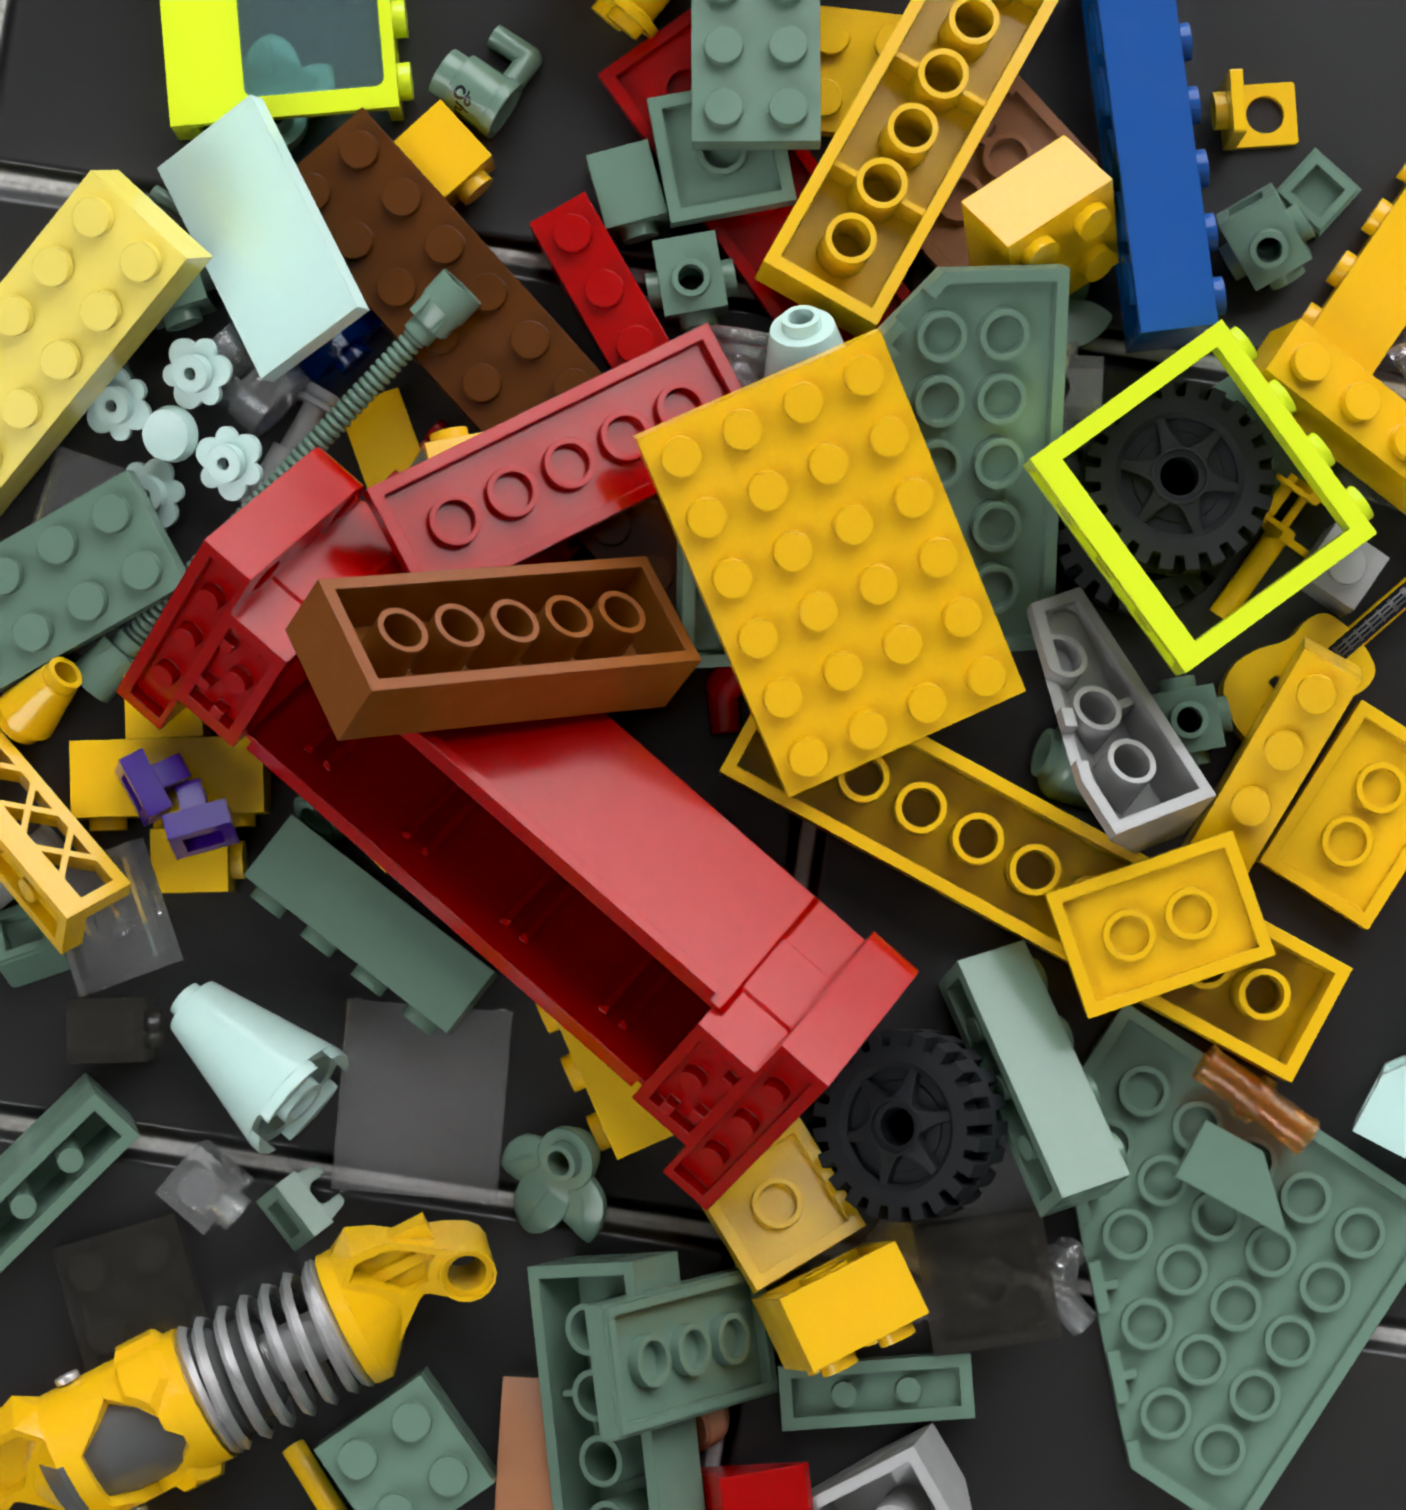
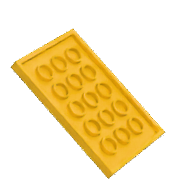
M877 329L871 330L633 436L782 788L789 798L1026 691L881 331Z

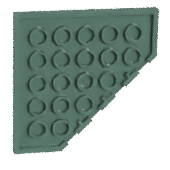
M1063 264L936 267L877 330L881 331L1009 650H1037L1026 610L1031 603L1055 595L1059 515L1022 465L1063 435L1070 268ZM677 541L676 612L702 659L696 668L730 667V663Z
M1128 1005L1117 1009L1081 1066L1084 1073L1088 1074L1096 1083L1100 1094V1109L1110 1131L1115 1133L1124 1145L1127 1155L1126 1166L1130 1175L1108 1195L1074 1206L1127 1462L1132 1470L1193 1510H1259L1406 1283V1186L1133 1006ZM1203 1119L1212 1122L1264 1152L1285 1223V1228L1281 1235L1173 1176Z

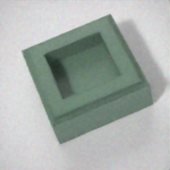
M1315 147L1276 191L1286 208L1295 203L1299 204L1316 235L1314 238L1317 240L1362 189Z

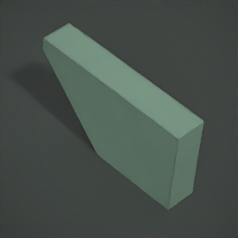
M1203 1119L1173 1176L1281 1235L1285 1228V1223L1264 1152L1212 1122Z

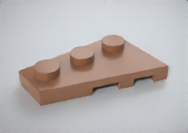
M1018 74L918 251L933 269L936 267L969 266L961 201L1061 136H1067L1098 165V160Z

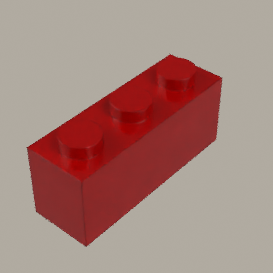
M585 192L529 223L533 239L608 370L670 341Z

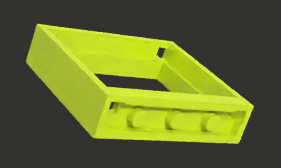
M1222 319L1022 465L1175 676L1185 674L1377 534L1369 522L1374 517V513L1367 500L1355 487L1349 486L1346 489L1331 470V467L1336 462L1329 448L1315 433L1312 432L1308 436L1304 433L1292 416L1297 411V408L1289 393L1277 380L1273 379L1269 383L1266 381L1253 363L1258 358V354L1249 338L1238 327L1234 326L1229 330ZM1212 351L1343 532L1194 640L1063 459Z

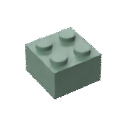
M425 1366L323 1437L313 1449L354 1510H457L494 1484L497 1475V1467L428 1366Z

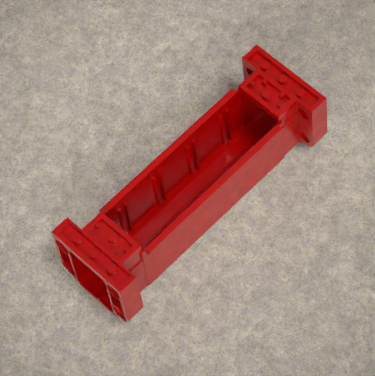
M316 447L204 539L116 692L159 730L187 707L230 746L234 747L244 737L251 742L246 748L626 1083L632 1087L638 1081L642 1085L632 1096V1099L685 1144L662 1172L707 1211L830 1086L914 980L919 970L875 931L866 940L838 917L835 912L822 903L790 875L787 870L767 855L606 713L338 741L285 629L318 579L398 574L404 572L369 506L359 498L364 490V485L321 447Z

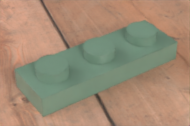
M969 1350L858 1358L859 1361L851 1367L823 1378L821 1372L808 1376L806 1371L785 1370L782 1363L777 1364L782 1431L975 1418L972 1363Z

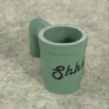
M498 25L487 41V46L512 62L504 73H501L475 55L468 57L457 49H453L439 65L429 85V92L441 99L456 116L478 129V132L487 138L494 137L507 122L521 97L523 88L543 62L542 54L536 47L502 25Z

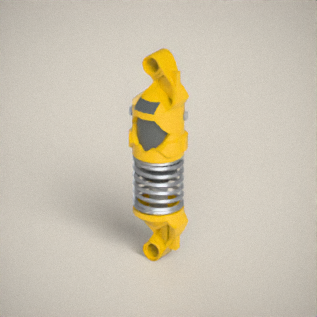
M423 1212L392 1228L376 1225L344 1227L330 1249L315 1256V1260L309 1259V1261H305L301 1278L298 1275L283 1272L279 1288L271 1284L261 1283L258 1299L249 1295H239L236 1310L227 1306H218L214 1321L206 1317H196L192 1329L178 1326L177 1329H171L165 1333H161L156 1329H149L116 1346L114 1359L80 1375L77 1369L61 1375L55 1379L57 1388L39 1397L11 1396L0 1408V1510H10L15 1502H23L55 1510H148L146 1502L176 1487L184 1492H189L223 1475L227 1461L237 1457V1454L243 1453L244 1449L250 1450L253 1442V1433L257 1432L260 1436L272 1439L275 1430L272 1416L275 1415L282 1425L294 1427L296 1413L289 1396V1391L303 1413L316 1416L318 1410L317 1399L305 1370L308 1371L309 1376L325 1402L333 1405L338 1404L340 1394L332 1371L326 1361L327 1359L330 1360L347 1391L356 1394L360 1393L362 1384L374 1387L375 1384H380L394 1377L405 1331L423 1295L433 1294L449 1297L458 1302H472L483 1298L495 1285L497 1270L485 1232L479 1225L468 1220L428 1222ZM464 1256L475 1257L469 1264L462 1266L452 1265L458 1258ZM291 1286L296 1289L306 1302L309 1311L300 1315L294 1303ZM269 1296L283 1311L287 1322L278 1325L272 1314ZM247 1307L260 1320L264 1332L258 1324L249 1321Z

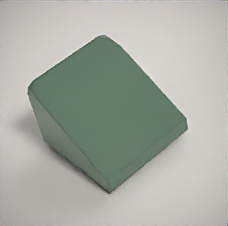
M19 904L0 910V971L11 987H21L65 972L71 968L68 951L61 955Z

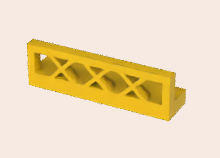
M0 730V779L18 782L28 792L26 804L0 800V882L62 955L83 943L87 917L129 895L131 882ZM34 801L39 805V807L33 806ZM16 820L22 821L21 826L18 824ZM29 822L57 827L66 837L64 848L60 849L35 844L27 834ZM72 846H73L77 851H71ZM54 865L60 866L59 871L55 868ZM67 867L93 871L105 885L80 897L65 879Z

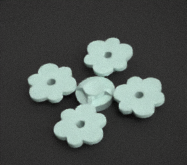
M180 338L175 340L169 348L168 354L171 364L164 368L163 379L167 385L174 387V399L179 406L166 405L152 413L150 405L144 400L148 392L146 384L140 379L131 380L128 372L121 368L87 412V422L92 430L97 433L110 432L111 436L117 441L128 440L132 436L133 430H142L144 445L155 458L149 460L146 464L140 461L133 462L128 465L126 470L135 472L146 495L147 490L149 491L150 497L148 498L164 528L171 527L177 522L179 518L177 503L185 497V488L181 482L174 480V468L170 462L186 460L195 449L196 458L204 467L200 475L202 483L208 488L217 487L220 495L226 500L236 501L242 499L247 494L249 485L258 484L263 478V469L257 463L262 455V445L256 436L252 434L239 435L234 427L223 426L217 430L215 437H206L198 443L197 424L186 409L197 408L202 402L206 405L219 403L223 396L221 386L228 384L233 376L231 362L225 356L217 355V345L209 338L199 339L196 343L189 338Z

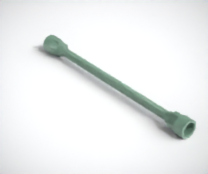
M443 269L424 289L421 297L410 308L414 315L404 325L406 329L403 331L404 335L400 334L398 336L399 341H393V347L389 346L387 353L383 352L381 354L382 359L378 358L375 361L376 365L372 364L370 366L371 371L367 370L364 372L365 377L361 376L358 379L359 383L355 382L353 384L354 389L350 388L347 391L348 395L344 394L342 401L338 400L336 402L337 407L333 406L330 409L331 413L327 412L325 414L326 419H320V425L316 424L314 426L315 431L310 430L308 432L309 437L305 436L302 439L303 443L299 442L297 444L298 449H292V455L288 454L286 460L280 462L281 467L277 466L275 472L269 474L270 479L265 478L264 484H260L258 486L259 490H254L253 496H248L247 502H243L241 507L243 508L316 447H321L327 451L329 449L328 444L332 445L335 442L334 438L338 439L340 437L339 432L344 433L346 431L345 426L349 427L352 423L351 420L355 421L357 419L356 414L361 415L363 412L362 408L366 409L368 407L367 402L372 403L374 401L373 396L377 397L380 394L379 390L383 391L385 389L384 384H390V378L394 379L396 377L395 372L400 373L402 371L401 366L406 367L408 364L407 360L411 361L413 359L412 354L417 355L419 353L418 348L429 347L437 337L441 340L446 339L471 317L482 305L477 297L453 274ZM238 507L236 513L242 508ZM188 561V562L186 563V566H187V567H185L186 570H187V568L189 567L191 561ZM170 598L138 615L137 619L132 620V625L122 626L116 634L104 635L98 643L89 647L74 663L82 674L83 681L81 686L86 691L105 703H108L117 694L116 690L122 682L124 675L129 670Z

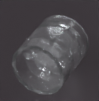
M231 322L212 339L217 345V355L225 356L233 367V376L230 382L225 386H221L223 392L222 399L227 398L229 400L227 412L245 430L258 437L273 427L299 400L296 397L298 392L303 391L311 379L297 366L274 382L261 379L234 323ZM249 367L252 371L241 381L238 377Z

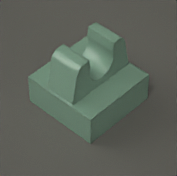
M312 1166L299 1173L293 1171L256 1201L294 1252L332 1224V1218L344 1205V1199L340 1193L329 1201L321 1203L310 1192L311 1184L324 1173L318 1166Z

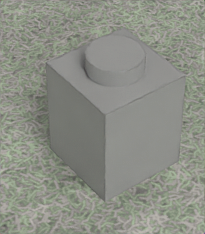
M1336 522L1322 532L1306 558L1343 532ZM1365 542L1303 587L1301 591L1341 618L1356 609L1390 557L1368 542Z

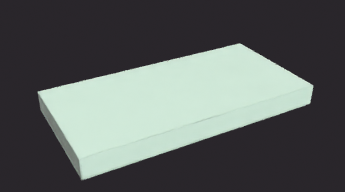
M250 94L157 168L190 236L213 256L205 267L261 379L270 382L276 381L370 311L263 99Z

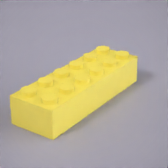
M90 170L0 283V516L213 257L119 170Z

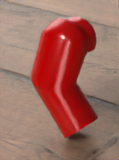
M731 666L715 667L707 677L705 684L710 734L714 736L740 733L741 721L738 697L742 694V691Z

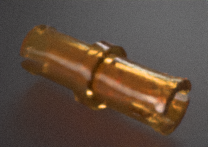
M1216 1044L1202 1056L1192 1072V1079L1201 1082L1236 1108L1235 1116L1245 1124H1249L1252 1121L1288 1146L1291 1149L1290 1151L1296 1155L1306 1148L1319 1129V1120L1308 1115L1276 1091L1277 1083L1267 1075H1263L1260 1078L1224 1053Z

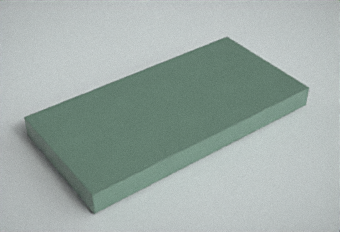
M734 1267L585 1305L584 1311L601 1441L626 1439L778 1392L779 1387L773 1344L751 1300L766 1292V1288L754 1295L739 1268Z

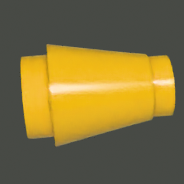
M54 657L49 663L43 665L5 691L0 697L1 730L10 739L24 745H31L37 741L50 738L77 689L82 684L83 678L79 668L67 658Z

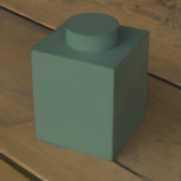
M648 139L586 155L588 171L602 222L612 240L621 238L623 245H631L658 236L659 231L657 227L668 225V211Z

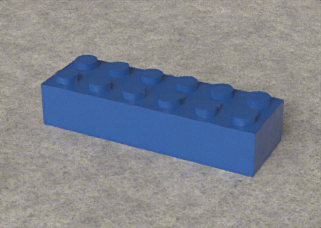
M1080 0L1102 170L1113 179L1119 263L1115 265L1126 354L1184 347L1216 324L1218 316L1225 315L1227 310L1222 276L1213 277L1210 252L1218 250L1217 223L1213 212L1204 213L1201 188H1208L1210 184L1209 162L1205 149L1196 150L1193 125L1201 123L1200 95L1196 85L1187 86L1184 62L1192 61L1193 58L1190 25L1188 22L1179 23L1176 0Z

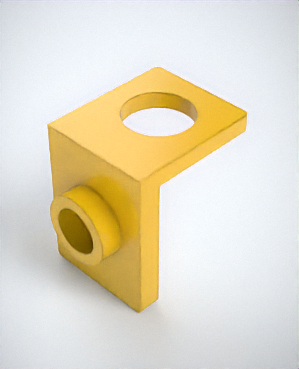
M1229 69L1218 87V92H1212L1210 98L1212 129L1214 131L1221 130L1222 151L1296 146L1299 142L1294 83L1279 82L1244 85L1243 69ZM1267 98L1279 105L1283 119L1277 130L1271 133H1260L1249 125L1246 112L1248 106L1253 101Z

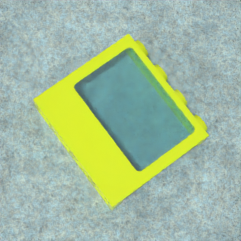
M160 0L170 127L179 141L196 138L204 131L205 126H211L250 94L264 100L273 120L356 113L363 107L367 112L388 110L392 122L405 121L403 101L414 100L410 62H399L398 39L409 38L405 0Z

